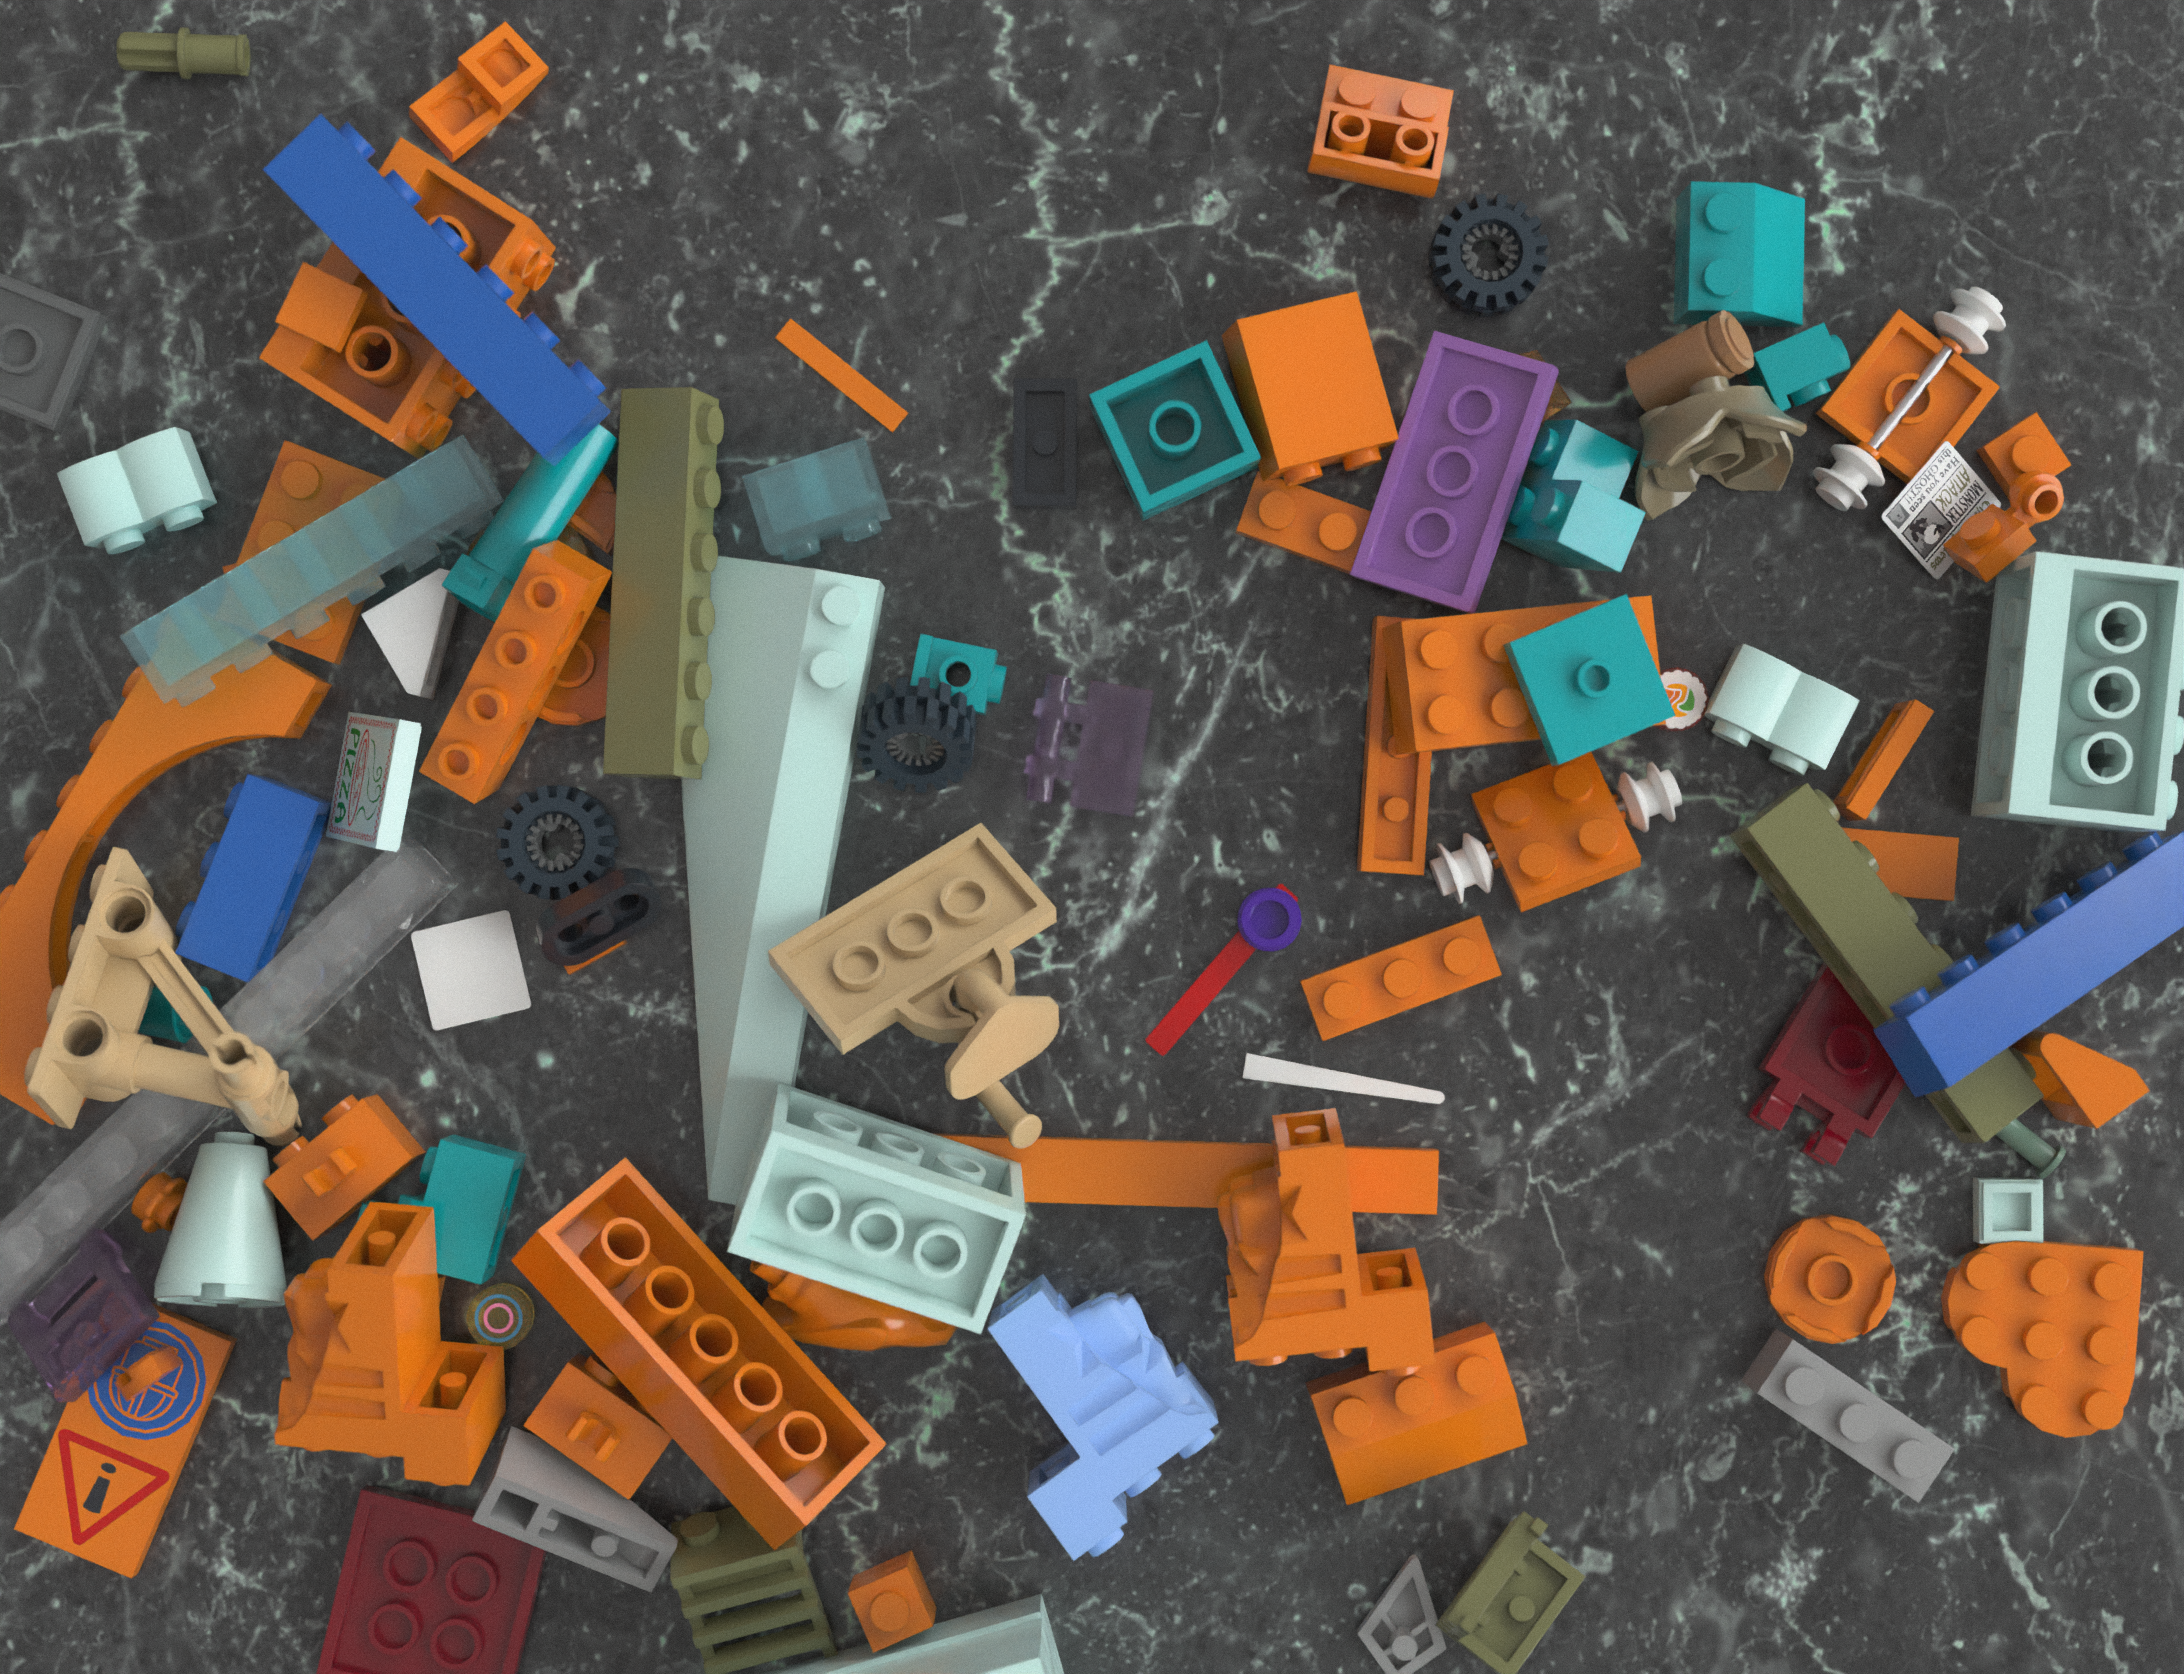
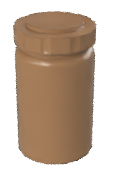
M1722 310L1711 316L1709 320L1702 321L1628 360L1625 366L1626 376L1636 400L1648 412L1658 407L1671 406L1691 396L1690 388L1705 378L1725 376L1729 380L1735 374H1741L1753 368L1754 354L1749 339L1737 319L1730 312Z

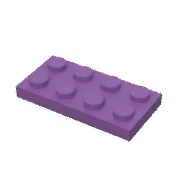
M1433 332L1398 434L1399 439L1395 442L1350 575L1357 579L1460 612L1475 614L1559 373L1555 365L1441 332Z

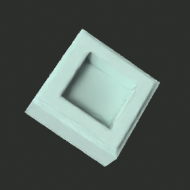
M2036 1177L1973 1178V1241L1979 1244L2010 1241L2043 1243V1179Z

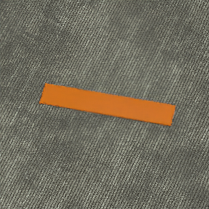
M791 318L775 337L892 433L908 414L907 411Z

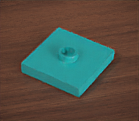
M1627 594L1503 644L1552 766L1563 764L1676 716Z

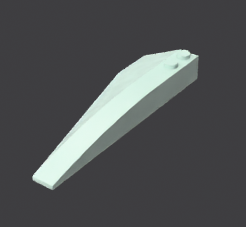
M718 556L716 567L711 572L710 600L715 610V624L712 633L708 636L707 664L712 674V688L709 697L705 700L704 728L709 738V752L706 761L702 764L701 780L681 779L708 1200L736 1205L738 1193L777 1085L782 1083L795 1087L808 1011L770 966L768 951L826 916L859 734L862 705H864L885 587L880 580L814 568Z

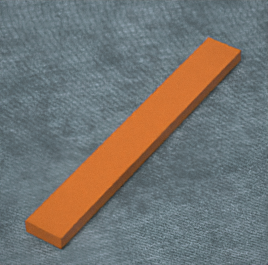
M932 1133L1021 1163L1025 1202L1218 1208L1217 1197L1229 1191V1184L1233 1179L1275 1166L1272 1144L1038 1137L1032 1145L1018 1149L1011 1145L1008 1136ZM1345 1146L1352 1212L1437 1215L1438 1149Z

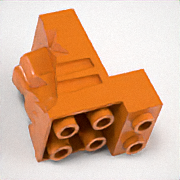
M1336 1108L1272 1115L1275 1140H1272L1275 1166L1233 1179L1229 1184V1191L1217 1197L1219 1221L1228 1241L1226 1253L1231 1275H1226L1235 1361L1249 1360L1253 1365L1270 1366L1287 1360L1288 1355L1314 1353L1319 1358L1332 1359L1349 1355L1353 1348L1365 1347L1370 1372L1382 1370L1384 1374L1389 1376H1405L1418 1372L1421 1366L1434 1365L1435 1354L1428 1289L1416 1248L1357 1254L1345 1144Z
M370 1202L334 1258H321L313 1262L306 1273L298 1274L294 1277L283 1294L284 1302L293 1325V1335L288 1344L290 1377L283 1378L279 1396L278 1426L274 1433L275 1445L302 1447L305 1450L315 1452L334 1450L365 1453L376 1458L389 1456L404 1457L405 1479L428 1481L440 1486L455 1484L469 1486L506 1413L504 1347L441 1341L434 1207Z

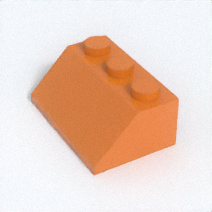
M1486 1322L1433 1339L1435 1364L1421 1366L1418 1372L1410 1375L1389 1376L1384 1374L1382 1370L1370 1372L1367 1361L1305 1382L1347 1505L1528 1444L1516 1393L1496 1334Z

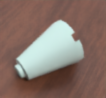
M240 1132L215 1133L214 1143H206L200 1146L154 1283V1298H157V1301L217 1307V1304H238V1308H268L285 1305L283 1294L287 1286L274 1196L263 1182L270 1176L267 1149L254 1145L255 1135Z

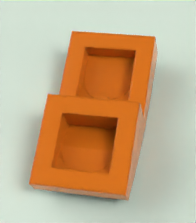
M505 21L458 57L457 70L410 105L409 117L453 163L512 112L548 74L549 67Z

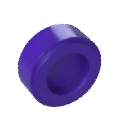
M1263 888L1252 892L1243 900L1238 910L1237 925L1241 936L1249 945L1262 951H1277L1287 947L1295 940L1301 928L1302 918L1297 902L1291 895L1277 888Z

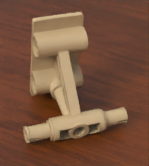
M113 847L107 864L99 865L93 875L90 886V900L93 904L86 924L78 925L71 937L68 951L71 966L64 986L58 985L53 990L49 999L47 1022L50 1025L42 1048L36 1047L27 1061L24 1080L26 1086H28V1094L57 1126L68 1129L74 1127L84 1097L105 1102H115L126 1098L131 1093L136 1094L141 1089L233 1109L243 1125L251 1133L263 1137L267 1143L273 1146L291 1144L299 1136V1132L295 1130L294 1126L301 1128L302 1122L298 1114L299 1104L296 1094L289 1085L288 1071L279 1069L272 1056L264 1048L253 1044L245 1034L233 1031L181 962L182 956L175 954L179 940L153 901L154 891L128 850ZM154 984H156L209 1057L154 1045L151 1037L138 1034Z

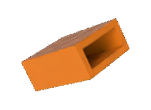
M1357 291L1238 319L1222 334L1246 424L1261 456L1258 466L1263 482L1283 477L1286 486L1302 484L1323 476L1321 467L1343 462L1345 471L1365 468L1382 461L1380 452L1399 439Z

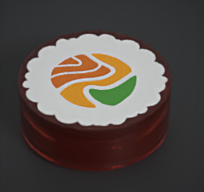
M1676 667L1660 671L1662 683L1676 716L1667 719L1666 724L1655 727L1667 732H1679L1692 728L1701 721L1708 708L1709 696L1703 680L1697 674L1685 668Z

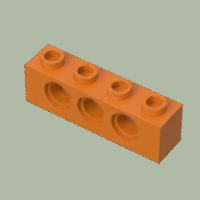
M559 540L533 548L419 772L473 804L500 789L613 573L612 571Z

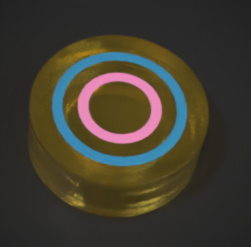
M501 1283L487 1287L473 1298L467 1311V1326L472 1337L480 1345L504 1347V1350L521 1342L529 1334L534 1323V1307L530 1298L522 1289L511 1284Z

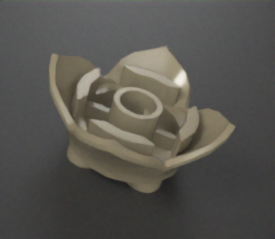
M1725 376L1708 377L1695 383L1689 390L1691 396L1671 406L1652 409L1639 418L1644 436V445L1635 479L1634 493L1640 510L1646 512L1644 517L1647 521L1653 520L1688 498L1692 492L1696 491L1695 485L1700 476L1708 474L1726 488L1740 491H1781L1793 463V447L1786 432L1800 437L1807 430L1806 424L1786 415L1770 400L1762 386H1730Z

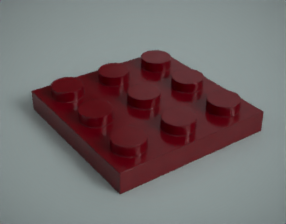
M366 1485L360 1491L316 1674H518L547 1551L473 1522L475 1510Z

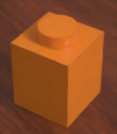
M912 1550L853 1576L848 1596L873 1653L933 1627L937 1607Z

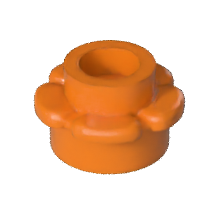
M161 1172L150 1178L139 1190L132 1203L131 1211L133 1215L143 1221L142 1229L145 1232L154 1233L158 1229H165L167 1231L173 1229L188 1185L183 1178L174 1179L167 1173Z

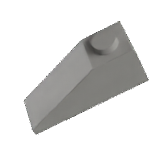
M512 1426L488 1470L472 1519L473 1522L650 1593L662 1575L678 1543V1539L634 1502L623 1497L540 1437Z

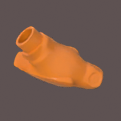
M752 1260L750 1265L751 1272L769 1283L767 1291L770 1296L764 1300L762 1307L791 1339L802 1343L860 1351H874L890 1347H929L946 1345L958 1329L957 1326Z

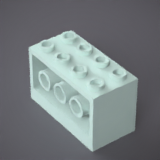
M2034 552L2015 559L1996 575L1971 816L2119 833L2166 831L2167 819H2171L2174 815L2178 799L2177 785L2175 781H2171L2173 755L2179 753L2184 740V720L2181 716H2178L2180 690H2184V568Z
M778 1083L737 1196L727 1252L981 1334L1026 1217L1021 1163Z

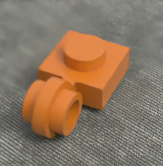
M2034 470L2020 475L2014 480L2009 490L2011 507L2004 511L1991 504L1982 512L1967 519L1961 526L1960 531L1943 544L1952 560L1987 583L2036 542L2029 528L2035 523L2053 518L2063 506L2064 495L2062 485L2053 475L2042 470Z

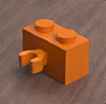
M378 1094L362 1098L359 1102L353 1095H350L338 1103L322 1118L328 1128L310 1143L304 1136H301L284 1148L273 1159V1162L279 1169L263 1181L312 1241L333 1231L358 1210L363 1202L370 1200L426 1153Z
M579 1352L566 1364L523 1425L628 1500L639 1488L673 1439L596 1354H591L589 1358H586Z

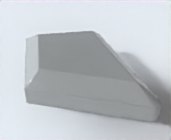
M1411 1555L1356 1630L1358 1636L1386 1674H1413L1447 1649L1441 1630L1435 1626L1438 1619L1420 1561L1416 1555Z

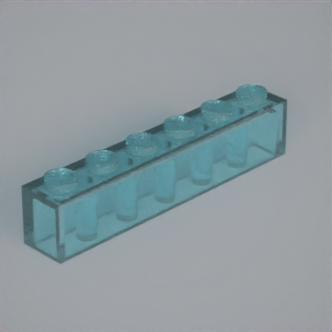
M462 434L118 637L160 701L165 704L176 698L183 708L214 690L216 685L210 677L227 666L234 664L238 672L242 673L272 655L273 651L267 643L290 630L294 637L299 639L329 621L330 618L324 609L346 596L352 606L386 587L380 575L402 563L409 573L441 554L435 543L457 530L464 540L484 529L494 518L490 510L503 503L504 499Z

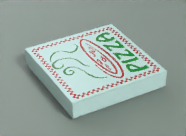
M354 712L348 713L326 837L397 852L401 842L422 728L420 727L421 723Z

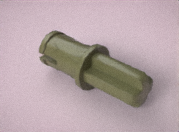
M181 27L178 34L123 32L117 39L116 52L120 68L127 71L179 72L182 79H190L192 73L228 74L247 77L250 72V44L246 34H191L188 27Z

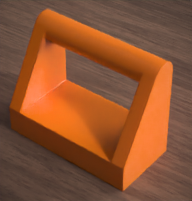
M2032 1030L2008 1047L2018 1050L2031 1063L2036 1072V1078L2033 1079V1082L2044 1095L2041 1100L2057 1120L2098 1129L2150 1091L2135 1069L2056 1033Z

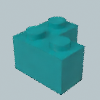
M1546 420L1536 436L1528 459L1529 462L1524 471L1501 539L1557 567L1621 573L1646 513L1619 499L1639 451L1578 420Z

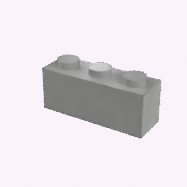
M1778 1329L1774 1330L1741 1379L1744 1384L1918 1503L1955 1450Z

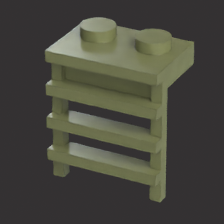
M735 1507L715 1512H700L691 1515L685 1520L671 1523V1534L678 1539V1543L671 1557L670 1580L673 1588L678 1590L682 1601L681 1610L685 1619H689L693 1630V1641L696 1649L699 1648L701 1651L706 1674H726L822 1648L825 1658L838 1654L832 1631L803 1552L802 1529L774 1550ZM801 1589L802 1594L707 1619L703 1615ZM807 1619L812 1620L810 1624L719 1648L715 1647V1644Z
M1524 1511L1507 1525L1435 1624L1436 1627L1496 1674H1516L1586 1577L1537 1539L1543 1534L1548 1525L1538 1517L1533 1519Z

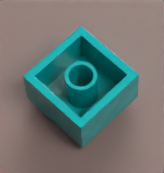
M1207 340L1089 394V408L1142 521L1258 468L1261 456Z

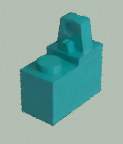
M454 1134L440 1139L438 1147H429L422 1164L419 1179L420 1183L428 1185L426 1193L424 1192L417 1196L402 1194L398 1204L434 1207L437 1273L480 1285L494 1276L527 1154ZM367 1200L366 1202H363L359 1212L358 1220L370 1202L379 1201Z

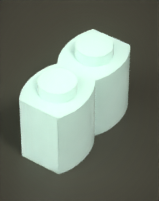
M177 427L145 436L115 451L81 461L57 473L84 545L99 549L105 547L108 554L125 552L145 543L143 533L163 524L167 531H177L193 526L204 519L202 510L217 503L190 432Z
M1741 644L1735 647L1702 715L1715 722L1711 732L1718 737L1744 748L1747 747L1750 739L1772 750L1768 759L1770 762L1789 772L1804 776L1807 768L1815 771L1826 769L1860 700L1820 679L1799 671L1763 651L1746 644Z

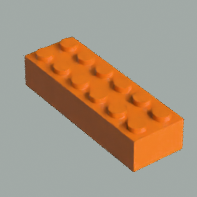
M626 1157L539 1228L511 1260L774 1550L803 1529L887 1444Z

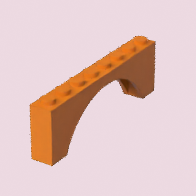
M184 602L179 611L174 609L169 612L159 625L155 634V642L159 645L147 665H139L127 679L122 690V697L126 700L115 719L105 721L93 736L89 746V751L93 753V756L81 776L79 774L74 775L61 790L56 802V806L60 808V811L48 830H41L27 847L23 860L28 865L16 885L11 884L7 886L0 894V1094L51 1125H56V1123L27 1092L28 1086H26L24 1080L25 1069L32 1051L36 1047L42 1048L50 1025L47 1022L49 999L53 990L58 985L64 986L71 966L68 951L72 916L78 890L86 868L100 840L131 800L152 781L174 766L200 753L240 741L264 738L301 739L332 686L331 683L231 624L215 618L214 614L204 608ZM83 1098L80 1109L82 1108L87 1098Z

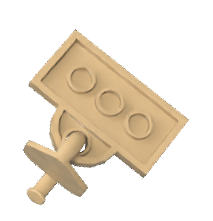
M979 823L768 951L770 966L842 1055L896 1021L915 1036L938 1043L958 1042L957 1049L945 1064L946 1088L955 1099L960 1100L975 1095L995 1121L1008 1134L1009 1142L1013 1147L1018 1149L1026 1148L1038 1139L1042 1131L1041 1120L1036 1115L1028 1114L999 1080L1036 1057L1052 1042L1059 1028V1007L1049 996H1016L1014 959L1009 951L1056 923V907L982 823Z

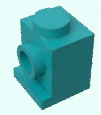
M1823 322L1754 353V366L1745 371L1744 374L1749 386L1764 387L1770 400L1780 410L1785 412L1791 408L1788 400L1790 397L1795 407H1798L1831 392L1827 381L1837 374L1849 370L1850 360L1841 339L1835 334L1830 336Z
M920 634L910 686H918L919 677L930 678L929 687L937 689L941 681L949 684L946 675L952 665L956 663L965 664L970 668L971 678L962 687L951 685L950 696L961 691L967 697L966 706L973 705L976 714L986 716L988 702L1000 704L1007 666L996 664L997 650Z

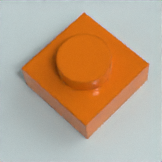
M2037 412L2026 417L1976 450L2008 499L2010 487L2020 475L2034 470H2042L2056 476L2071 466V463Z

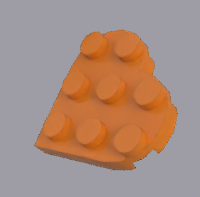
M2010 1241L1978 1244L1979 1248L1966 1254L1956 1268L1952 1267L1948 1271L1941 1294L1944 1322L1947 1328L1952 1330L1958 1344L1970 1352L1976 1359L2000 1367L2003 1392L2011 1399L2017 1413L2039 1430L2068 1438L2091 1435L2100 1429L2107 1430L2115 1427L2123 1417V1408L2128 1403L2134 1382L2144 1251L2136 1248L2043 1241V1243Z

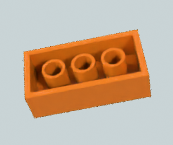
M1651 595L1631 597L1629 601L1660 675ZM1610 600L1407 620L1382 628L1396 755L1540 740L1541 737L1503 644ZM1666 720L1652 726L1666 724Z

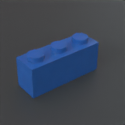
M247 774L244 784L238 782L231 790L224 807V817L228 818L229 821L220 843L213 842L202 860L200 876L205 878L198 898L196 902L190 901L179 917L175 933L181 940L175 954L245 982L264 980L329 821L332 803L266 776Z

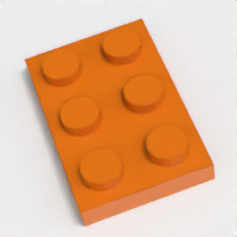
M284 440L215 618L340 665L407 495L408 488Z

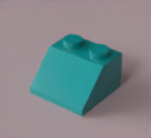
M1691 181L1676 198L1674 324L1696 325L1702 321L1709 320L1714 314L1726 310L1737 319L1741 326L1801 327L1803 325L1805 199L1757 183Z

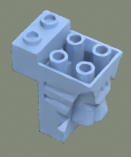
M1042 1274L992 1310L988 1330L1070 1442L1030 1471L1027 1497L1074 1561L1087 1551L1092 1557H1097L1116 1544L1124 1535L1120 1527L1127 1523L1126 1495L1123 1492L1126 1491L1131 1498L1146 1490L1161 1476V1472L1157 1468L1176 1453H1179L1183 1459H1186L1198 1452L1214 1438V1434L1210 1429L1219 1422L1211 1396L1183 1361L1174 1366L1162 1339L1153 1335L1149 1329L1140 1304L1133 1294L1126 1293L1118 1296L1114 1292H1108L1072 1309L1062 1293L1058 1294L1045 1275Z

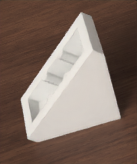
M440 568L361 614L406 692L431 700L435 696L459 603L453 595L441 586L450 571Z

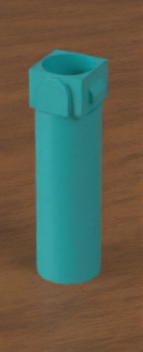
M598 424L556 466H553L537 452L469 556L461 554L441 586L464 606L495 623L533 548L557 540L619 446L618 439Z

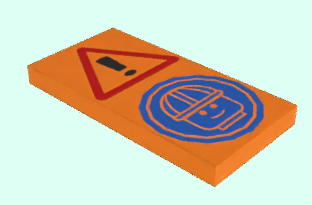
M119 1290L114 1292L14 1529L131 1579L136 1576L146 1557L237 1338L125 1291ZM164 1345L166 1347L171 1346L183 1364L127 1402L114 1384L116 1382L115 1378L128 1371V1367L146 1354Z

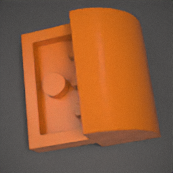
M1329 65L1307 173L1433 199L1441 175L1449 130L1447 125L1454 90Z

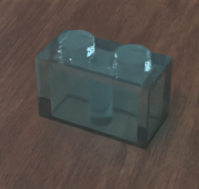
M865 437L742 476L765 550L771 556L782 553L786 562L798 560L821 551L819 541L843 534L845 542H853L873 536L882 531L879 522L892 518L874 459Z

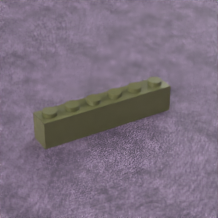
M692 387L621 389L603 774L629 778L701 780L702 764L706 761L709 752V738L704 728L705 700L709 697L712 688V674L707 664L708 636L712 633L715 624V610L710 600L711 572L715 569L718 560L717 542L713 536L714 508L718 505L721 496V483L716 472L717 444L722 440L724 433V420L719 408V399Z
M1808 783L1787 790L1729 836L1873 1027L1876 1028L1894 1016L1889 1008L1891 1003L1921 986H1924L1927 992H1930L1942 984L1937 973L1953 963V960L1938 945H1930L1915 926L1918 923L1916 912L1900 894L1896 892L1890 893L1876 873L1879 871V865L1872 853L1862 843L1850 840L1837 822L1840 819V814L1831 799L1821 790H1813ZM2007 1047L1951 1087L1925 1095L1961 1143L1987 1142L2044 1097L2043 1093L2033 1082V1079L2036 1078L2033 1066L2022 1053L2012 1047Z

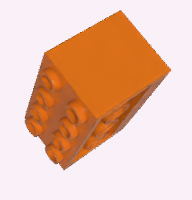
M400 137L379 169L380 175L384 178L394 169L422 198L413 207L429 225L440 216L468 245L459 256L476 273L486 264L514 292L505 303L521 317V313L517 311V308L530 289L533 291L539 290L548 279L555 264V259L551 255L556 247L533 220ZM333 242L317 268L368 293L341 353L279 325L259 358L421 460L426 450L434 452L445 440L452 426V420L448 416L460 397L469 398L476 391V388Z

